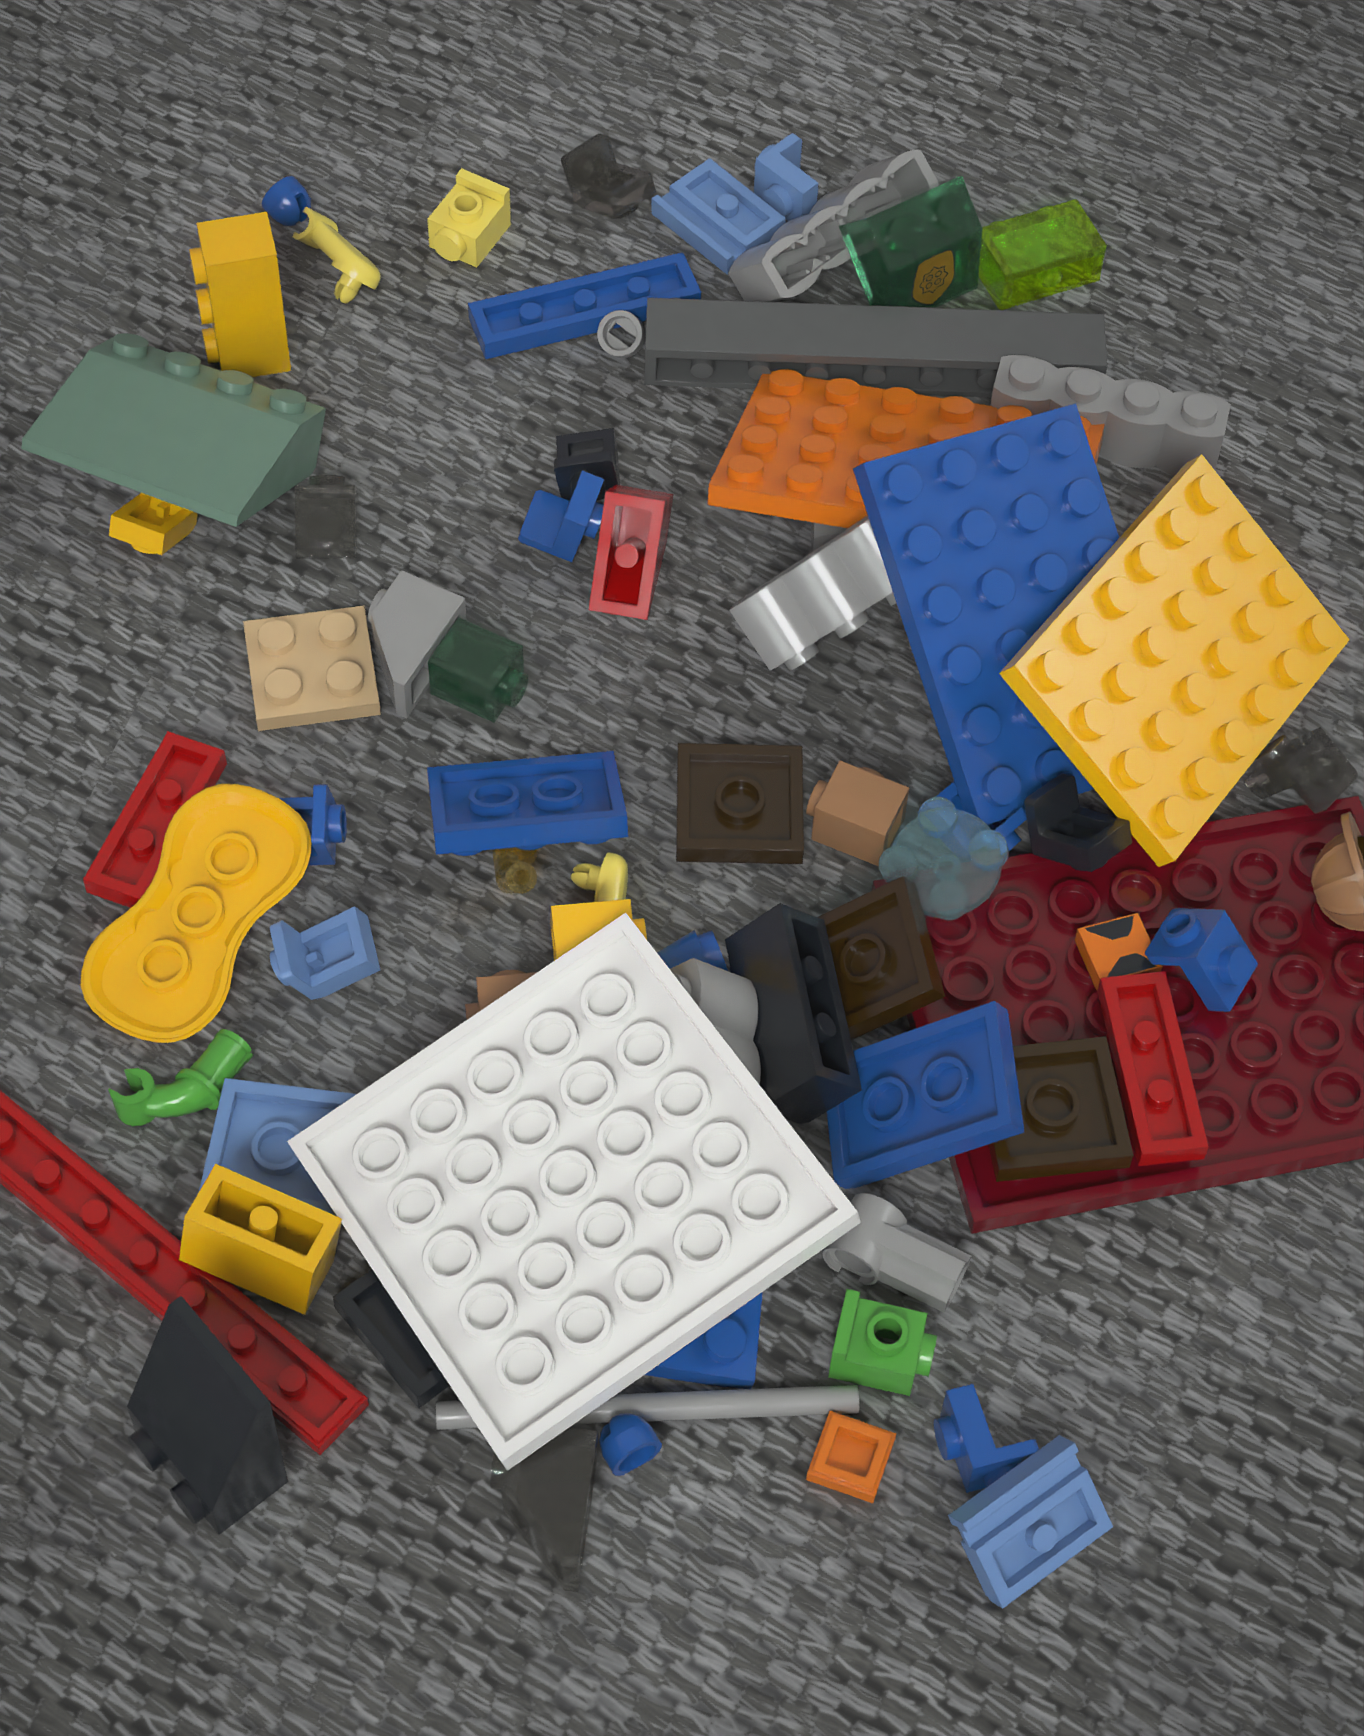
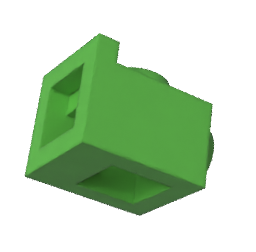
M846 1289L828 1378L910 1396L915 1374L929 1377L937 1335L924 1333L928 1313L859 1298V1291ZM875 1336L897 1340V1342L884 1344L878 1341Z

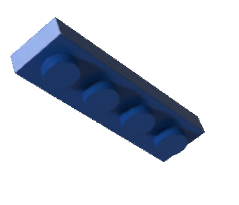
M682 252L468 303L470 323L486 360L597 333L601 320L610 312L617 310L630 312L643 322L646 321L647 298L701 300V290ZM616 323L613 329L621 326Z

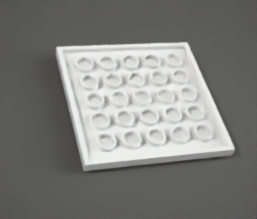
M626 913L287 1141L336 1216L342 1218V1225L507 1471L861 1223L858 1211Z

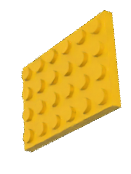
M1201 454L1187 462L999 674L1118 818L1129 821L1132 836L1155 864L1161 867L1178 858L1350 639Z

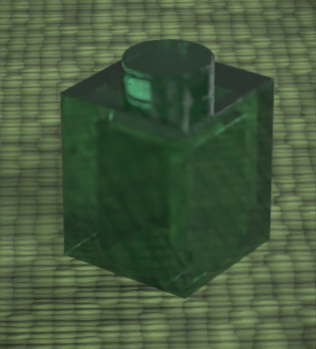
M459 617L428 660L431 695L495 723L506 705L514 708L520 702L527 688L528 674L524 673L523 646Z

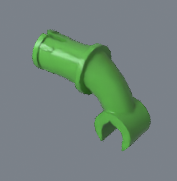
M220 1029L197 1061L189 1069H181L175 1076V1081L170 1084L155 1085L151 1074L146 1070L139 1068L125 1069L124 1072L129 1087L137 1093L131 1096H124L110 1088L108 1089L118 1118L126 1125L142 1126L151 1122L155 1117H178L198 1112L205 1108L216 1110L219 1105L224 1079H233L243 1066L253 1057V1054L250 1053L251 1047L238 1034L227 1029Z

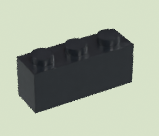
M779 903L726 938L725 944L730 972L751 980L757 994L758 1021L753 1042L757 1047L760 1058V1086L785 1119L802 1124L811 1122L862 1091L825 921Z

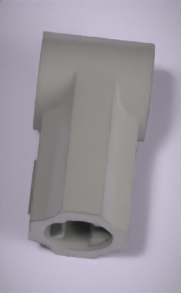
M866 1193L855 1194L851 1204L858 1211L861 1223L824 1249L822 1254L825 1262L834 1271L839 1272L841 1267L861 1276L858 1282L863 1285H872L880 1281L944 1313L962 1282L969 1266L971 1255L907 1225V1219L903 1213L883 1198Z

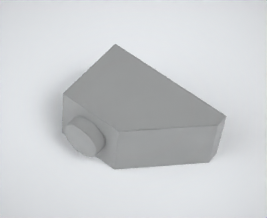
M401 570L388 590L383 588L375 595L369 608L368 620L372 623L374 648L397 715L407 719L466 634L467 620L465 597Z

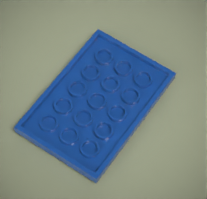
M1068 405L868 461L853 468L970 830L1007 819L1022 806L1025 808L1024 802L1026 797L1061 773L1075 777L1078 794L1093 790L1094 788L999 674L1119 539L1077 405Z

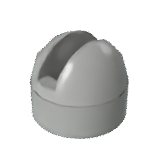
M617 310L610 312L601 320L598 326L597 337L600 346L607 353L617 358H628L635 355L642 348L645 341V328L635 315L627 311ZM616 323L628 334L636 337L630 347L610 333Z

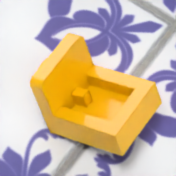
M140 492L139 495L111 514L109 536L131 544L132 548L139 552L163 555L192 532L197 523L198 513Z

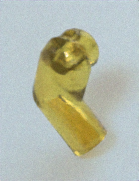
M515 847L492 850L496 885L500 891L505 894L514 895L527 893L534 888L537 883V874L530 864L537 858L536 849L522 850Z

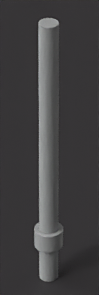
M857 1385L616 1394L575 1424L610 1423L611 1418L620 1413L642 1416L646 1422L828 1415L830 1410L839 1414L859 1413V1391ZM460 1400L436 1401L437 1430L478 1428Z

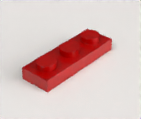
M167 731L83 878L87 893L129 908L138 902L157 872L165 833L174 814L193 795L216 785L227 765L225 750Z
M1166 971L1101 978L1097 992L1138 1166L1205 1159L1209 1146Z

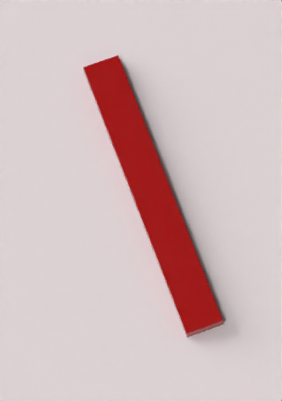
M0 1090V1183L160 1320H163L169 1304L182 1296L270 1401L273 1416L321 1455L368 1407V1398L230 1282L180 1261L181 1241Z

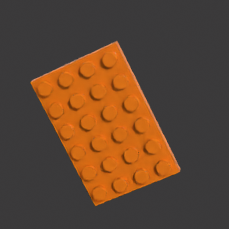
M789 369L771 371V374L761 375L709 482L708 505L849 528L868 515L853 468L868 461L1033 415L1029 409L1017 405H1007L997 409L993 406L973 403L970 399L960 396L938 398L919 395L903 387L881 389L862 386L846 378L824 380L802 376L799 372ZM1080 416L1096 464L1103 442L1105 424L1091 425L1088 419Z

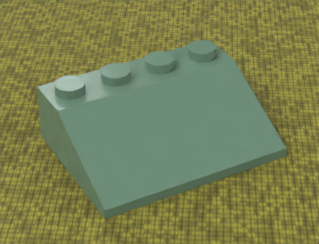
M120 333L87 352L24 435L21 449L237 527L313 473L316 468L326 408L306 401V397L300 392L290 389L274 390L254 383L253 378L244 372L235 370L220 371L201 364V360L190 353L166 352L149 346L148 340L139 335Z

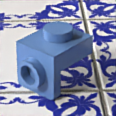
M794 133L776 145L773 144L766 147L756 158L754 193L783 215L787 221L810 213L812 207L817 202L819 184L800 169L802 139Z
M355 906L300 933L283 920L270 926L274 950L270 952V962L275 975L282 984L292 986L311 1000L328 996L380 971L368 916Z

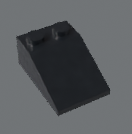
M180 1296L170 1303L128 1402L127 1408L135 1430L128 1437V1440L136 1454L150 1471L154 1472L163 1465L177 1484L170 1489V1492L188 1519L193 1524H197L203 1518H206L220 1535L287 1484L288 1478L270 1401L184 1298Z

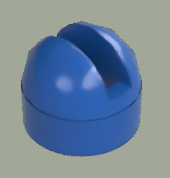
M287 176L276 182L267 191L262 200V208L283 226H294L298 221L303 222L308 217V215L303 213L304 208L308 207L311 209L309 194L293 176Z
M620 1413L611 1418L610 1424L604 1426L600 1432L599 1444L602 1456L612 1473L616 1476H622L652 1460L662 1448V1443L651 1425L642 1416Z

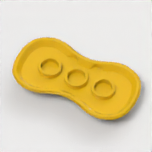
M239 784L211 786L187 800L177 810L169 823L164 837L158 869L146 892L127 912L107 926L96 937L87 951L81 970V989L84 1000L92 1011L112 1027L130 1036L156 1043H172L187 1039L210 1023L226 1000L237 951L247 932L259 917L291 892L306 871L311 854V835L306 822L299 813L273 795Z

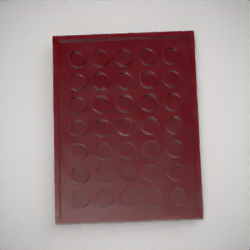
M1359 796L1205 822L1178 858L1161 867L1155 864L1131 835L1132 844L1109 859L1104 866L1093 872L1075 870L1069 865L1028 853L902 875L916 884L945 993L944 998L907 1014L911 1030L996 1001L1008 1010L1013 1046L1106 1036L1133 1151L1130 1168L996 1182L989 1144L949 1157L971 1234L1364 1158V931L1350 930L1336 924L1326 916L1317 903L1311 883L1312 870L1317 856L1330 840L1343 833L1342 814L1351 812L1361 835L1364 836V809ZM901 876L874 880L872 890ZM1172 909L1225 910L1258 962L1256 969L1230 1012L1208 1011L1180 966L1162 965L1161 971H1166L1209 1148L1205 1159L1138 1166L1099 996L1075 942L1077 929L1138 913L1152 941L1162 922Z

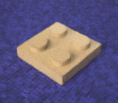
M364 606L243 621L258 731L381 715Z

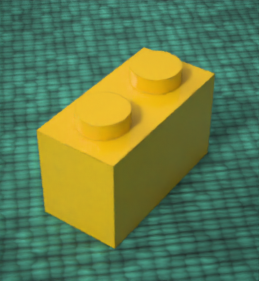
M215 1164L184 1217L179 1260L305 1315L334 1262L342 1218Z

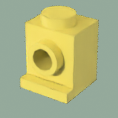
M461 168L456 175V184L427 219L429 247L435 249L446 260H460L478 267L511 225L510 189Z

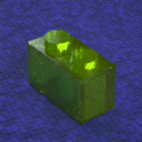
M1074 199L1054 206H1045L1034 212L1003 221H995L987 226L977 228L975 239H978L980 242L978 244L977 240L974 241L973 248L975 249H973L971 266L975 267L973 269L998 309L1005 310L1100 281L1107 245L1078 200Z

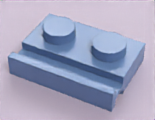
M710 158L670 185V192L663 197L657 194L651 198V214L727 275L734 261L743 252L752 247L770 242L777 229L786 223V218Z
M1060 1435L948 1515L952 1525L958 1527L963 1538L961 1541L962 1547L984 1593L992 1603L1001 1608L1006 1607L1113 1528L1088 1470L1082 1467L1077 1459L1076 1453L1079 1451L1076 1444Z

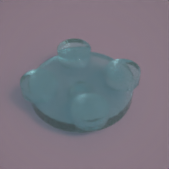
M933 797L921 805L918 817L909 822L897 835L892 847L882 853L879 859V870L887 883L901 876H905L915 883L924 915L944 920H954L980 906L992 894L999 882L1002 866L1008 859L1009 849L1005 838L1000 833L991 830L980 818L968 812L956 810L954 804L947 798Z

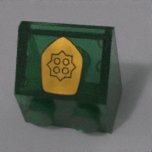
M962 175L931 184L839 226L870 306L936 308L978 288L983 229Z

